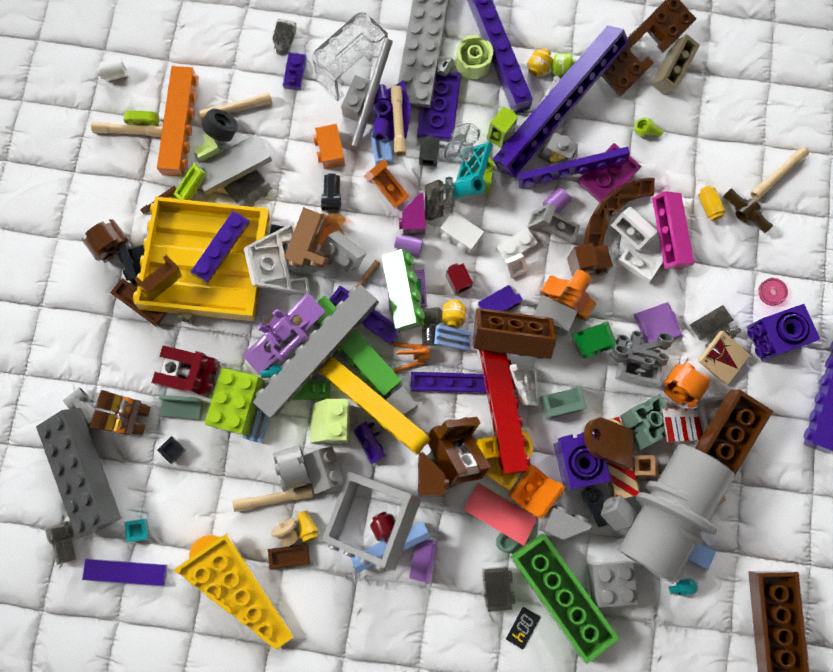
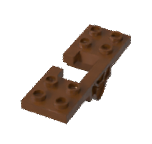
M664 0L627 37L629 44L601 77L621 97L654 64L649 56L641 62L630 50L632 46L647 32L658 44V49L664 53L697 18L680 0Z

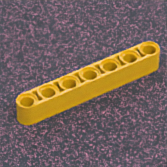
M331 356L318 370L330 383L414 454L418 455L431 440L421 429L334 357Z

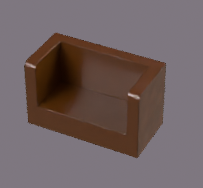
M167 255L163 257L165 263L143 281L138 277L135 279L138 287L151 301L183 277L179 267Z

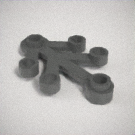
M633 331L630 337L632 340L631 348L626 347L629 338L625 335H618L617 345L610 353L611 357L617 362L622 363L629 360L640 363L641 367L646 370H651L655 363L653 359H656L657 364L665 366L668 363L669 356L649 350L656 348L667 350L671 347L674 338L670 334L660 333L656 341L640 345L643 333Z

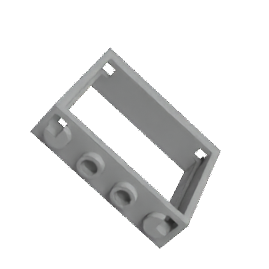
M348 471L322 541L329 543L328 548L336 551L344 550L343 554L352 558H355V555L358 556V561L367 565H370L371 562L374 563V568L385 572L386 569L395 571L422 499ZM359 485L403 500L382 559L338 540Z

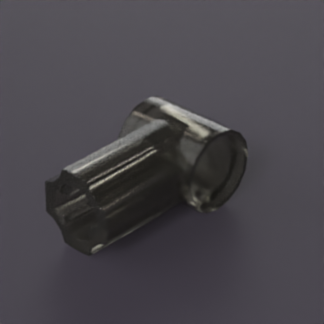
M440 307L422 309L425 315L423 319L424 325L422 326V345L437 346L434 344L436 325L442 323V310Z
M69 521L46 528V537L48 542L52 544L57 565L76 560L72 543L74 532Z

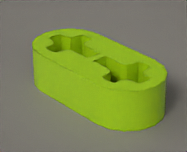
M127 110L124 112L123 121L127 125L158 126L160 116L152 111Z

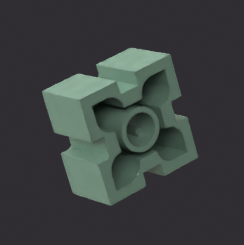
M660 394L619 416L625 427L633 430L635 434L633 440L640 451L666 437L662 409H667L668 407Z

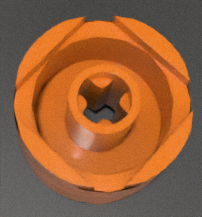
M685 362L683 365H675L661 386L666 388L664 393L670 399L680 405L684 402L688 404L687 407L694 408L709 388L710 379L694 370L695 368L692 364Z

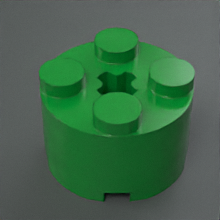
M608 321L572 334L578 353L583 359L597 355V350L601 352L611 350L616 346L615 343H617Z

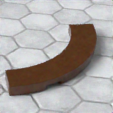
M655 178L632 180L618 186L607 194L598 204L588 222L583 245L593 243L594 247L603 246L605 233L608 228L607 225L611 218L626 203L641 197L654 196Z

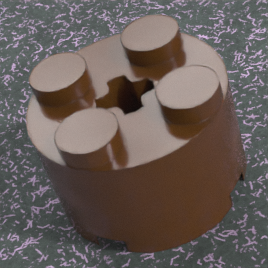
M108 219L110 223L107 224L102 221L94 225L85 233L87 237L85 239L82 237L81 239L97 261L102 260L104 263H107L113 259V254L120 251L118 245L126 243L129 246L127 236L114 219Z

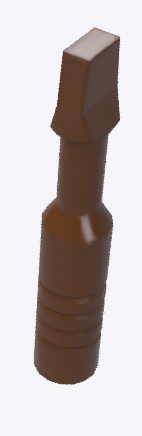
M171 187L158 197L170 198L174 195L176 187ZM154 201L149 205L146 204L140 211L143 214L150 211L151 204Z

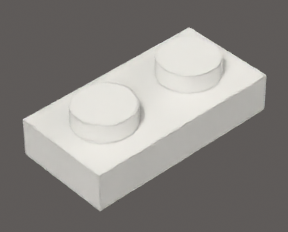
M525 228L496 246V250L502 259L506 260L526 252L537 245L538 242L529 229Z

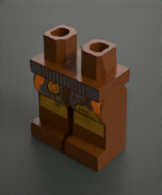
M100 390L95 408L115 412V414L94 410L89 428L130 436L132 434L143 435L145 424L137 423L136 418L137 415L148 417L151 407L141 403L140 400Z

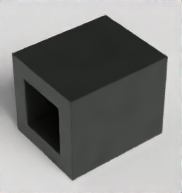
M433 136L421 137L419 165L437 167L440 139Z

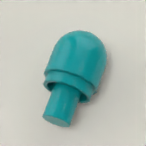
M281 365L271 366L268 370H260V378L270 379L274 374L278 375L283 368Z
M684 579L676 582L674 586H668L670 595L679 594V596L686 597L696 594L698 585L692 579Z

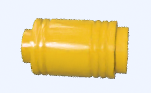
M709 185L700 189L698 197L707 219L715 221L724 217L725 209L716 187Z

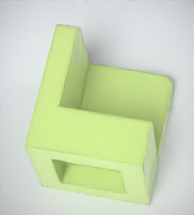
M207 134L204 135L206 143L194 149L201 162L220 153L214 139Z

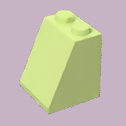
M326 399L312 404L310 443L349 444L351 405L348 399Z

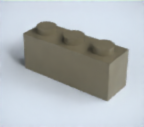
M687 34L677 39L672 44L651 85L663 95L677 90L700 44Z

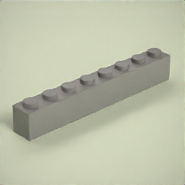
M362 285L355 286L348 293L349 297L335 307L336 311L333 315H328L322 321V327L310 334L308 337L309 341L297 348L295 351L296 355L282 365L283 369L278 375L274 374L269 379V385L256 393V399L253 403L269 418L275 419L377 307L379 301Z

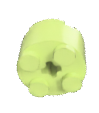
M478 35L467 36L457 47L455 61L456 68L461 73V77L464 79H478L488 74L493 56V48L488 40L485 41Z

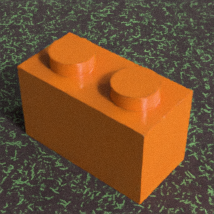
M337 124L315 128L316 135H313L315 146H319L320 152H316L318 162L323 163L324 169L345 165Z

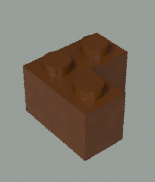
M593 243L575 246L567 257L572 276L577 270H582L589 275L597 274V276L607 274L613 267L607 245L594 247Z

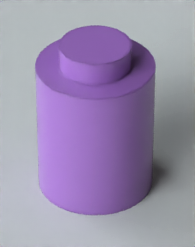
M558 188L542 205L545 206L550 203L556 206L554 213L558 214L571 202V197L564 189Z
M401 234L400 237H396L394 248H397V250L403 249L410 252L412 256L419 258L423 239Z

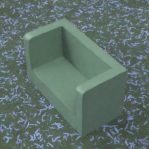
M581 386L540 396L546 419L582 411L587 408Z

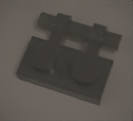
M257 170L224 187L236 204L243 199L244 202L239 206L253 207L254 203L261 197L265 198L268 195L267 193L273 188L269 183L263 187L261 186L265 179ZM256 189L257 192H255L252 196H247Z
M446 177L445 184L438 179L425 185L426 220L432 221L443 217L444 209L446 214H453V207H455V200L453 199L455 185L453 184L452 177Z
M724 305L690 324L699 340L705 337L709 340L705 344L706 349L716 337L714 332L719 329L732 339L741 332L739 326L729 327L728 324L734 320Z

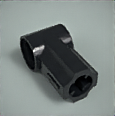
M328 173L324 175L321 210L341 211L340 175Z
M587 487L582 492V500L587 504L598 528L608 525L607 521L601 516L605 502L603 493L598 488ZM591 491H595L597 495L593 502H590L588 499Z

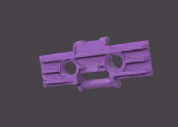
M307 292L286 314L276 309L272 313L275 317L268 324H260L257 329L265 334L242 356L260 375V370H266L277 359L284 362L287 355L303 340L306 341L308 339L306 331L326 311ZM297 315L302 317V324L299 326H295L293 323V319ZM296 332L298 335L285 348L281 349L280 346ZM268 342L271 344V353L266 349Z

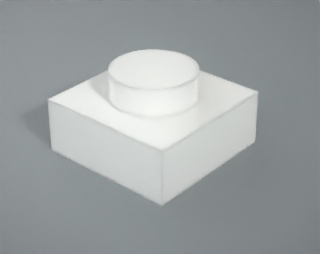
M522 253L504 260L507 274L510 278L528 272Z

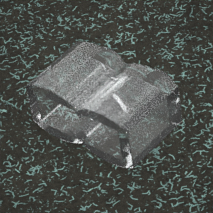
M472 123L456 125L451 134V141L445 148L444 157L452 163H467L472 157L474 145L479 140L480 129Z

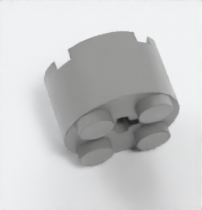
M300 445L273 453L275 471L277 476L280 475L281 477L280 483L283 492L311 483Z

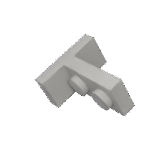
M549 203L532 212L527 226L529 230L535 231L540 228L569 243L575 242L580 225L554 213L556 206Z

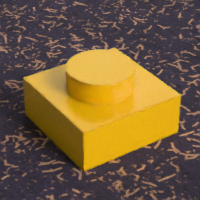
M496 437L476 439L477 445L486 459L499 456Z

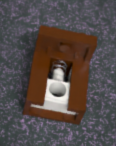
M464 417L456 420L448 419L442 423V426L433 427L428 435L431 439L428 445L446 479H449L450 485L483 479L491 468L473 437L474 432L481 423L478 417Z

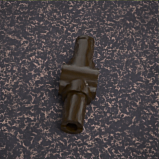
M732 188L723 196L735 207V215L741 222L753 223L764 234L774 226L761 215V206L756 200L743 199Z

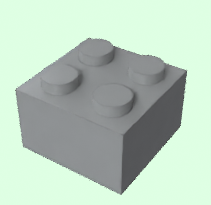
M617 561L588 564L591 599L597 608L638 605L633 562Z

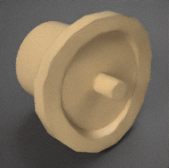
M295 518L280 522L270 532L272 537L280 539L284 547L294 544L299 539L295 531Z

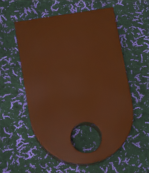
M602 417L590 420L584 428V441L588 451L597 459L623 469H631L633 430Z

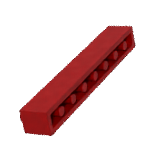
M479 350L494 437L497 438L501 476L525 473L529 470L530 458L529 455H526L524 448L527 446L525 435H522L521 432L523 421L522 417L518 416L517 411L519 409V400L514 395L516 386L510 374L511 360H508L507 353L502 354L495 351Z

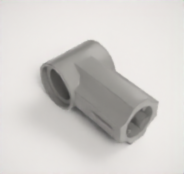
M79 387L63 399V402L69 409L81 408L89 428L94 410L97 409L90 402L91 398Z

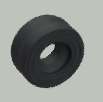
M210 109L202 121V128L211 138L220 142H229L238 129V123L229 113L220 109Z

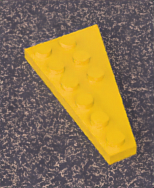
M227 533L173 569V571L188 580L191 585L197 587L222 609L237 618L244 626L250 628L275 650L294 637Z

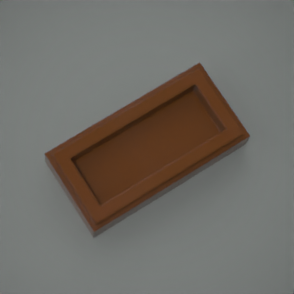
M308 543L267 549L269 570L310 564Z

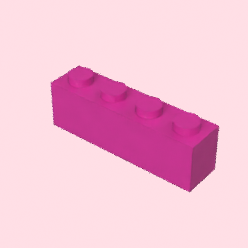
M665 191L652 198L664 268L681 270L695 264L682 194Z

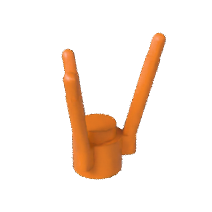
M392 342L390 345L414 348L413 350L396 351V354H413V359L417 360L416 362L393 369L394 373L418 365H425V361L430 360L428 345L423 346V344Z

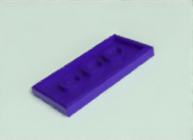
M449 72L447 76L436 74L431 108L421 107L417 138L433 136L440 139V141L453 142L461 73Z

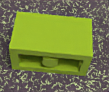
M503 106L490 122L487 139L499 148H502L514 133L518 120L516 113Z

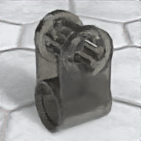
M277 19L272 41L275 44L274 50L278 55L284 56L289 53L296 34V22Z

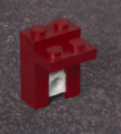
M162 346L159 357L164 358L160 373L154 372L151 383L160 387L209 398V395L213 393L215 383H213L215 375L217 376L220 371L219 361L202 352L195 351V353ZM176 364L175 372L169 373L170 366ZM183 365L191 366V368H190V369H189L188 367H187V368H184L185 366H183ZM181 375H183V377H184V376H188V378H187V379H183V378H180V376H181Z

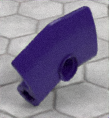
M402 80L395 86L402 88L404 138L406 139L411 105L405 82ZM379 84L374 99L376 118L372 137L379 141H394L391 88L387 89L385 85Z

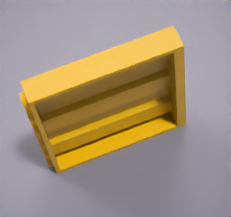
M155 197L154 203L150 207L151 221L147 222L148 236L144 239L143 243L145 252L144 256L142 255L140 258L141 272L138 273L137 277L143 281L165 263L163 258L165 255L179 267L183 277L153 301L138 287L137 292L135 291L133 294L134 304L139 310L179 314L178 312L191 313L196 316L255 322L260 287L252 286L244 248L268 236L270 223L269 209ZM232 211L249 219L250 224L207 284L191 275L190 271Z

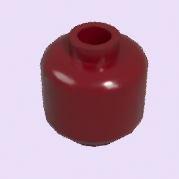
M382 512L372 518L373 521L370 524V528L378 542L385 541V544H387L396 520L393 514Z

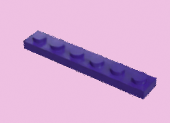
M623 147L518 173L519 188H530L539 183L546 184L552 180L567 179L576 174L584 175L592 170H604L609 166L623 165L629 161V148Z

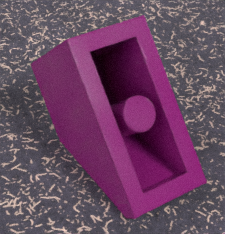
M419 193L402 211V218H399V230L403 229V235H423L426 232L423 193Z

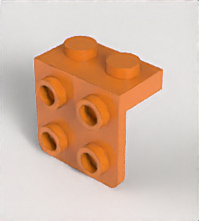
M531 464L528 468L529 470L525 472L508 496L524 510L542 519L550 512L555 501L562 496L565 486L548 478L536 466Z

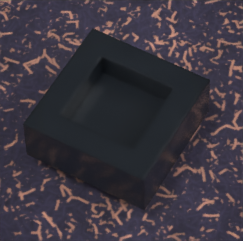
M171 436L157 451L170 464H173L186 449Z

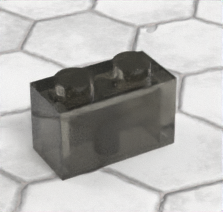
M507 566L482 568L487 612L512 610V604H515L514 591H510V583H513L512 571H508Z

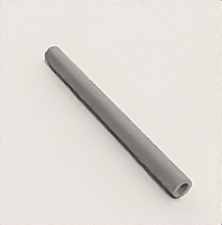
M384 38L350 146L358 149L393 43L391 39Z

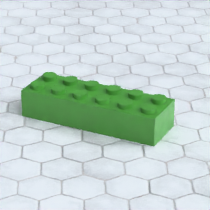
M540 533L509 556L585 664L591 662L619 640L617 634L544 533Z

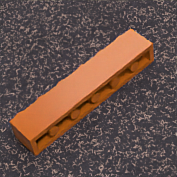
M171 66L157 169L161 175L184 177V171L188 168L186 156L190 152V143L188 141L189 136H192L191 119H194L195 116L193 105L197 101L195 90L196 86L199 85V76L196 75L193 67Z

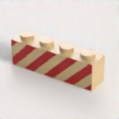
M619 417L608 419L624 426ZM633 459L631 469H623L606 462L611 481L607 482L611 498L620 495L623 498L637 496L641 486L639 480L635 478V463Z

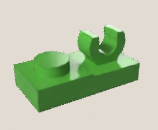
M309 380L292 400L330 399V382L328 380Z

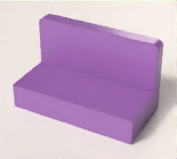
M425 540L416 544L409 579L422 581L427 584L430 583L437 542Z

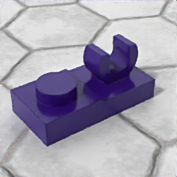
M288 53L283 88L301 91L307 61L305 54Z
M366 421L353 431L372 465L386 455L382 445L375 438L380 434L379 431L372 433L370 429L375 423L371 422L368 424Z

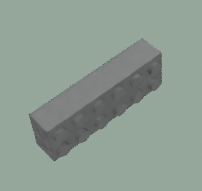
M81 408L61 410L37 425L38 435L75 537L80 538L96 533L122 519Z

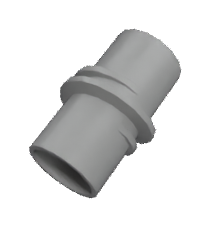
M679 444L658 481H649L645 486L650 494L639 492L635 498L642 506V509L618 551L662 579L674 584L695 546H702L704 541L701 535L703 532L710 534L717 532V529L710 523V519L735 474L711 456L690 446Z

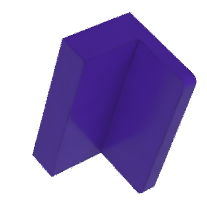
M507 285L479 301L478 306L482 309L508 312L520 305L523 299L520 294L516 295L510 285Z

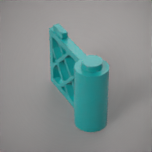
M487 142L465 150L460 162L461 166L457 179L448 186V194L451 199L460 200L480 195L485 191L483 176L493 144Z

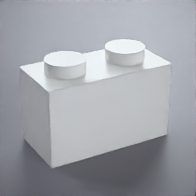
M631 207L623 211L611 225L638 251L658 232Z
M454 211L440 228V235L444 241L452 242L462 253L467 252L469 255L484 234L483 230Z

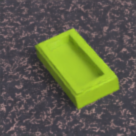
M193 164L174 192V195L178 199L191 200L207 174L198 165Z

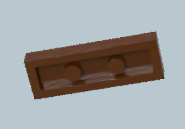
M122 278L110 293L157 327L168 313L139 310L133 302V294L135 291L137 292V288Z

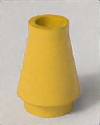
M308 511L298 513L300 539H302L303 543L317 539L319 531Z

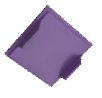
M669 302L633 314L640 332L643 333L645 344L656 341L660 333L670 334L674 340L683 337L675 312L672 311Z

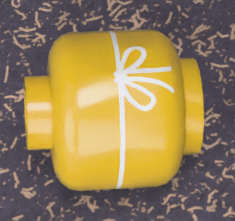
M545 48L534 50L527 62L529 73L536 77L545 76L553 62L551 52Z
M449 300L442 307V323L456 329L463 326L466 322V306L459 300Z

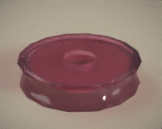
M772 277L760 284L758 295L763 303L776 306L786 300L788 289L782 280ZM771 289L775 290V295L771 293Z

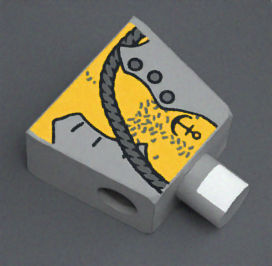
M554 133L546 141L538 158L552 165L575 160L578 154V144L570 140L568 136Z

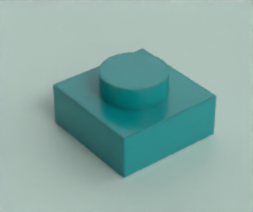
M147 519L125 522L126 542L149 539Z

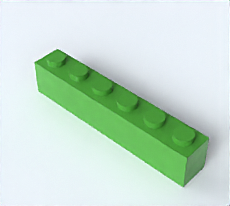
M325 295L317 302L326 313L314 323L315 326L318 324L322 327V321L328 315L332 316L336 311L335 306ZM357 330L337 349L340 354L343 352L348 357L345 360L352 368L356 366L359 369L358 375L365 382L369 381L373 385L371 389L378 395H382L383 398L401 384V379Z

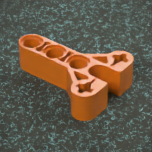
M577 270L570 280L549 276L540 290L541 295L557 302H563L568 307L578 311L575 317L583 321H587L596 306V302L586 292L592 277L582 270Z

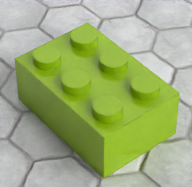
M221 368L204 425L248 437L257 409L253 401L256 399V393L263 388L265 380L259 376Z

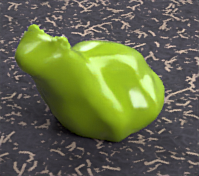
M641 118L634 125V132L641 137L644 135L660 137L664 133L650 118Z

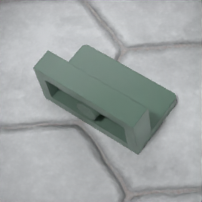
M159 395L158 399L162 400L161 417L201 420L203 400L195 397Z

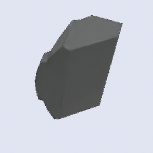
M450 57L441 60L437 65L436 74L447 76L455 61Z

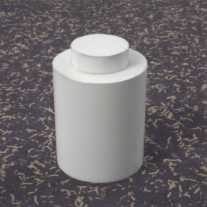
M122 58L99 63V68H97L100 78H104L106 82L128 76Z

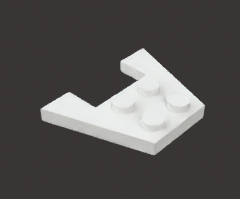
M294 222L244 248L252 286L302 296L309 292L311 295L307 277L290 279L286 259L284 258L282 244L290 243L295 230Z

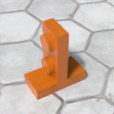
M383 159L366 173L364 178L368 182L371 180L395 209L409 195L386 168L389 164Z

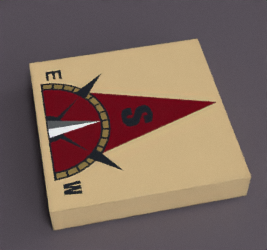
M720 331L697 361L723 384L728 385L750 357V354L724 331Z

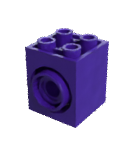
M805 304L761 318L747 326L748 337L753 341L755 353L761 359V362L821 340Z
M584 432L577 434L576 438L573 437V434L558 438V442L553 444L562 484L565 486L564 490L611 481L607 463L595 458L588 451L584 441ZM580 460H582L584 463L583 468H581L579 464Z

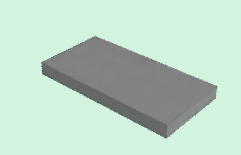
M257 134L197 164L207 174L201 183V187L206 195L272 161L271 156Z

